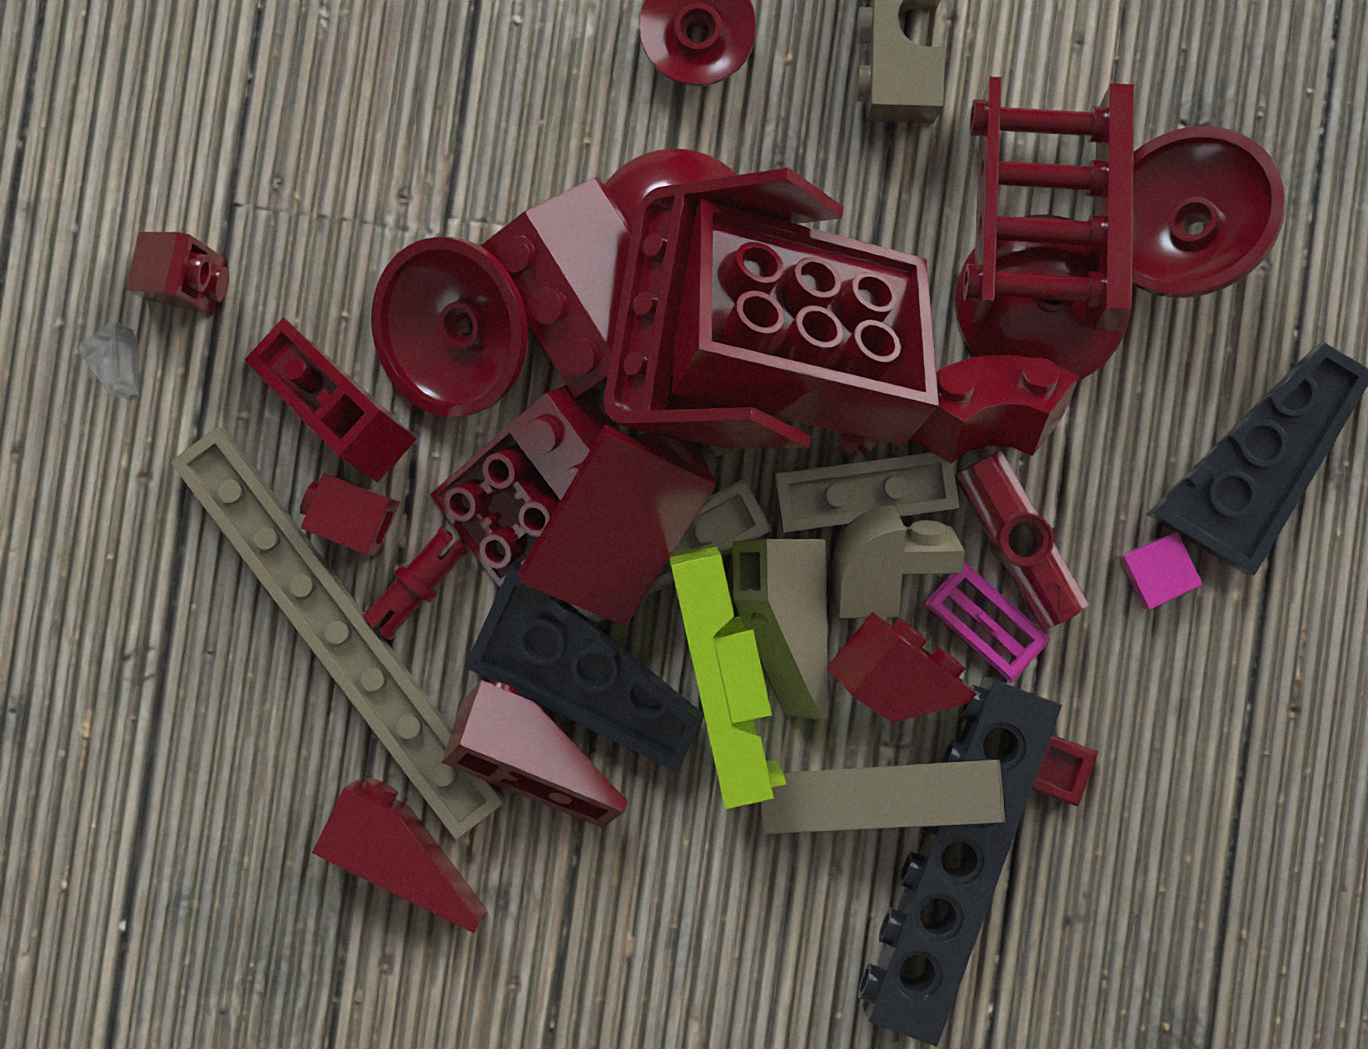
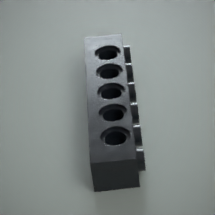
M982 676L979 686L974 684L970 686L977 695L969 704L962 705L960 717L966 719V723L959 742L950 741L941 763L1000 760L1005 822L919 826L920 830L926 832L918 853L911 851L903 864L899 885L905 887L898 908L890 907L882 921L878 939L879 942L884 943L879 960L877 965L871 963L867 965L858 990V998L863 1000L862 1006L869 1022L935 1047L939 1044L1062 707L1059 703L986 676ZM1004 728L1009 738L1007 750L997 758H987L983 752L985 736L994 729ZM958 841L967 843L968 857L961 866L957 868H945L942 866L941 855L949 844ZM935 898L948 901L947 914L941 921L928 924L920 920L921 909L925 903ZM914 955L928 958V966L925 972L918 978L906 979L899 975L900 967L907 958Z

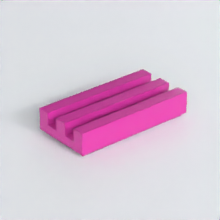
M965 561L963 562L962 573H950L947 578H944L938 584V588L921 603L1010 683L1015 681L1051 640ZM964 579L1032 640L1029 645L1024 648L960 591L957 585ZM947 597L954 601L1016 657L1012 664L1009 665L949 611L942 602Z

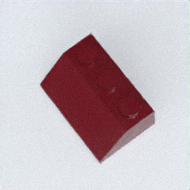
M599 177L585 181L524 211L480 245L490 252L512 277L522 298L528 324L574 398L597 393L606 388L632 233L630 226Z

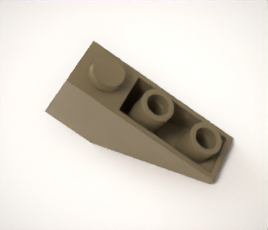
M825 539L732 541L733 601L746 629H753L759 658L787 716L820 720L829 719L828 698L830 695V681L827 668L829 623L826 601L828 564L826 560Z

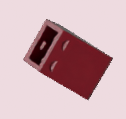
M567 385L546 392L430 493L431 497L499 587H501L510 565L515 560H518L523 565L603 427L608 425L614 428L590 395L574 398Z

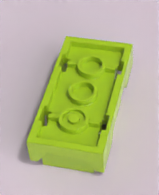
M711 543L675 551L670 556V562L725 809L774 799L772 788L786 785V780L778 759L766 761L760 736H757L754 719L771 716L772 713L753 629H746L741 616L734 617L722 557L716 544Z

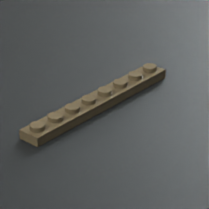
M215 427L170 462L455 840L504 804L506 799L494 784L441 763L452 728L377 629L373 628L364 619L362 609L224 428Z

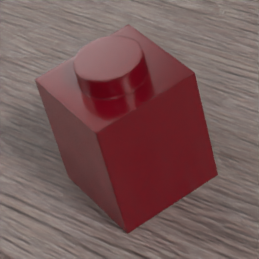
M322 473L319 483L316 481L311 482L303 496L300 513L306 516L301 529L366 555H380L401 501L338 476Z

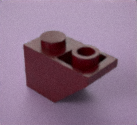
M139 232L125 290L148 301L214 315L216 302H221L224 299L228 289L229 270L225 267L226 258L190 234L181 232Z
M873 611L827 666L853 697L892 723L969 704L977 695L959 677L966 668L953 656L939 646L932 653L928 652L923 648L927 640L904 620L898 618L891 625Z

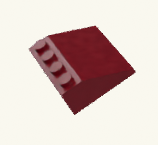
M701 199L695 216L674 337L672 393L736 408L754 407L771 416L904 446L939 406L927 259Z

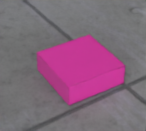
M1178 531L1169 532L1119 556L1144 609L1150 610L1203 585Z

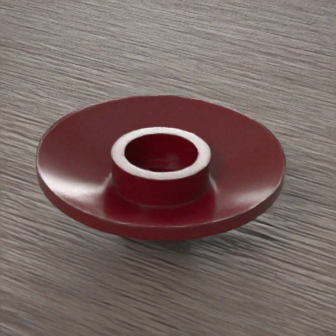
M645 0L639 20L641 44L652 65L667 78L690 86L715 84L727 79L738 71L746 62L753 49L757 28L755 10L751 0ZM700 26L705 28L709 35L703 42H693L688 38L687 32L692 27Z

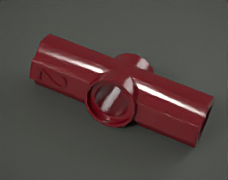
M1001 450L955 474L958 485L989 538L992 554L1006 567L1041 630H1047L1062 624L1080 614L1083 609L1089 606L1054 544V534L1051 526L1035 511ZM1018 523L1026 526L1033 536L1031 550L1022 557L1016 555L1010 549L1008 543L1009 533Z

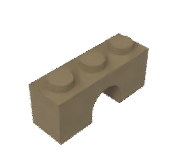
M868 0V7H859L857 43L867 44L866 65H858L855 98L857 102H865V121L934 123L944 102L945 47L921 46L913 43L901 31L898 17L912 9H937L941 0Z

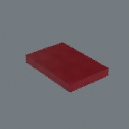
M605 425L521 566L519 582L626 627L716 485L713 474Z

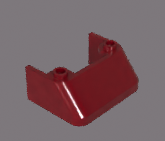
M789 167L667 185L653 189L641 200L634 216L604 394V406L607 415L613 421L633 430L728 449L809 448L811 435L754 407L736 408L672 393L674 337L695 216L701 199L794 224L842 219L844 207Z

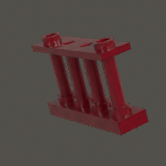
M990 76L983 99H973L969 125L970 136H979L975 264H967L963 285L964 301H973V322L985 323L994 303V296L1084 302L1085 308H1093V330L1117 331L1132 310L1134 84L1110 83L1100 106H1092L1090 112L1001 107L1002 77ZM1000 131L1087 136L1088 142L1096 143V160H1091L1089 166L999 161ZM998 185L1086 190L1088 197H1095V215H1090L1088 221L997 216ZM996 240L1085 245L1086 252H1094V272L1089 271L1087 277L995 272Z

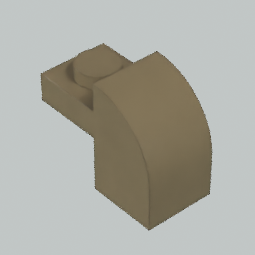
M887 505L869 510L854 519L841 533L833 552L831 593L839 618H867L872 611L880 617H899L902 574L962 573L964 549L952 526H945L940 522L930 520L917 521L911 526H904L895 505Z

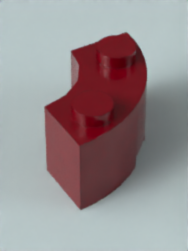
M987 355L958 361L936 372L939 406L910 439L951 464L967 451L985 446L1011 447L1033 456L1063 418L1079 375L1057 366L1045 358Z

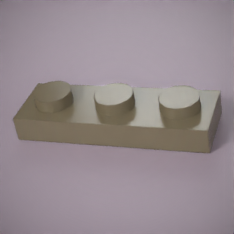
M933 452L774 475L782 533L850 524L863 513L887 505H895L900 517L960 508L954 465Z

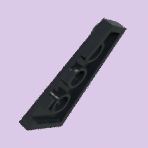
M1325 342L1314 346L1146 515L1172 531H1178L1182 537L1245 575H1255L1368 387V368Z
M515 560L509 567L464 667L493 682L507 684L516 689L519 695L677 772L702 723L704 714L570 603L520 583L519 570L522 564Z

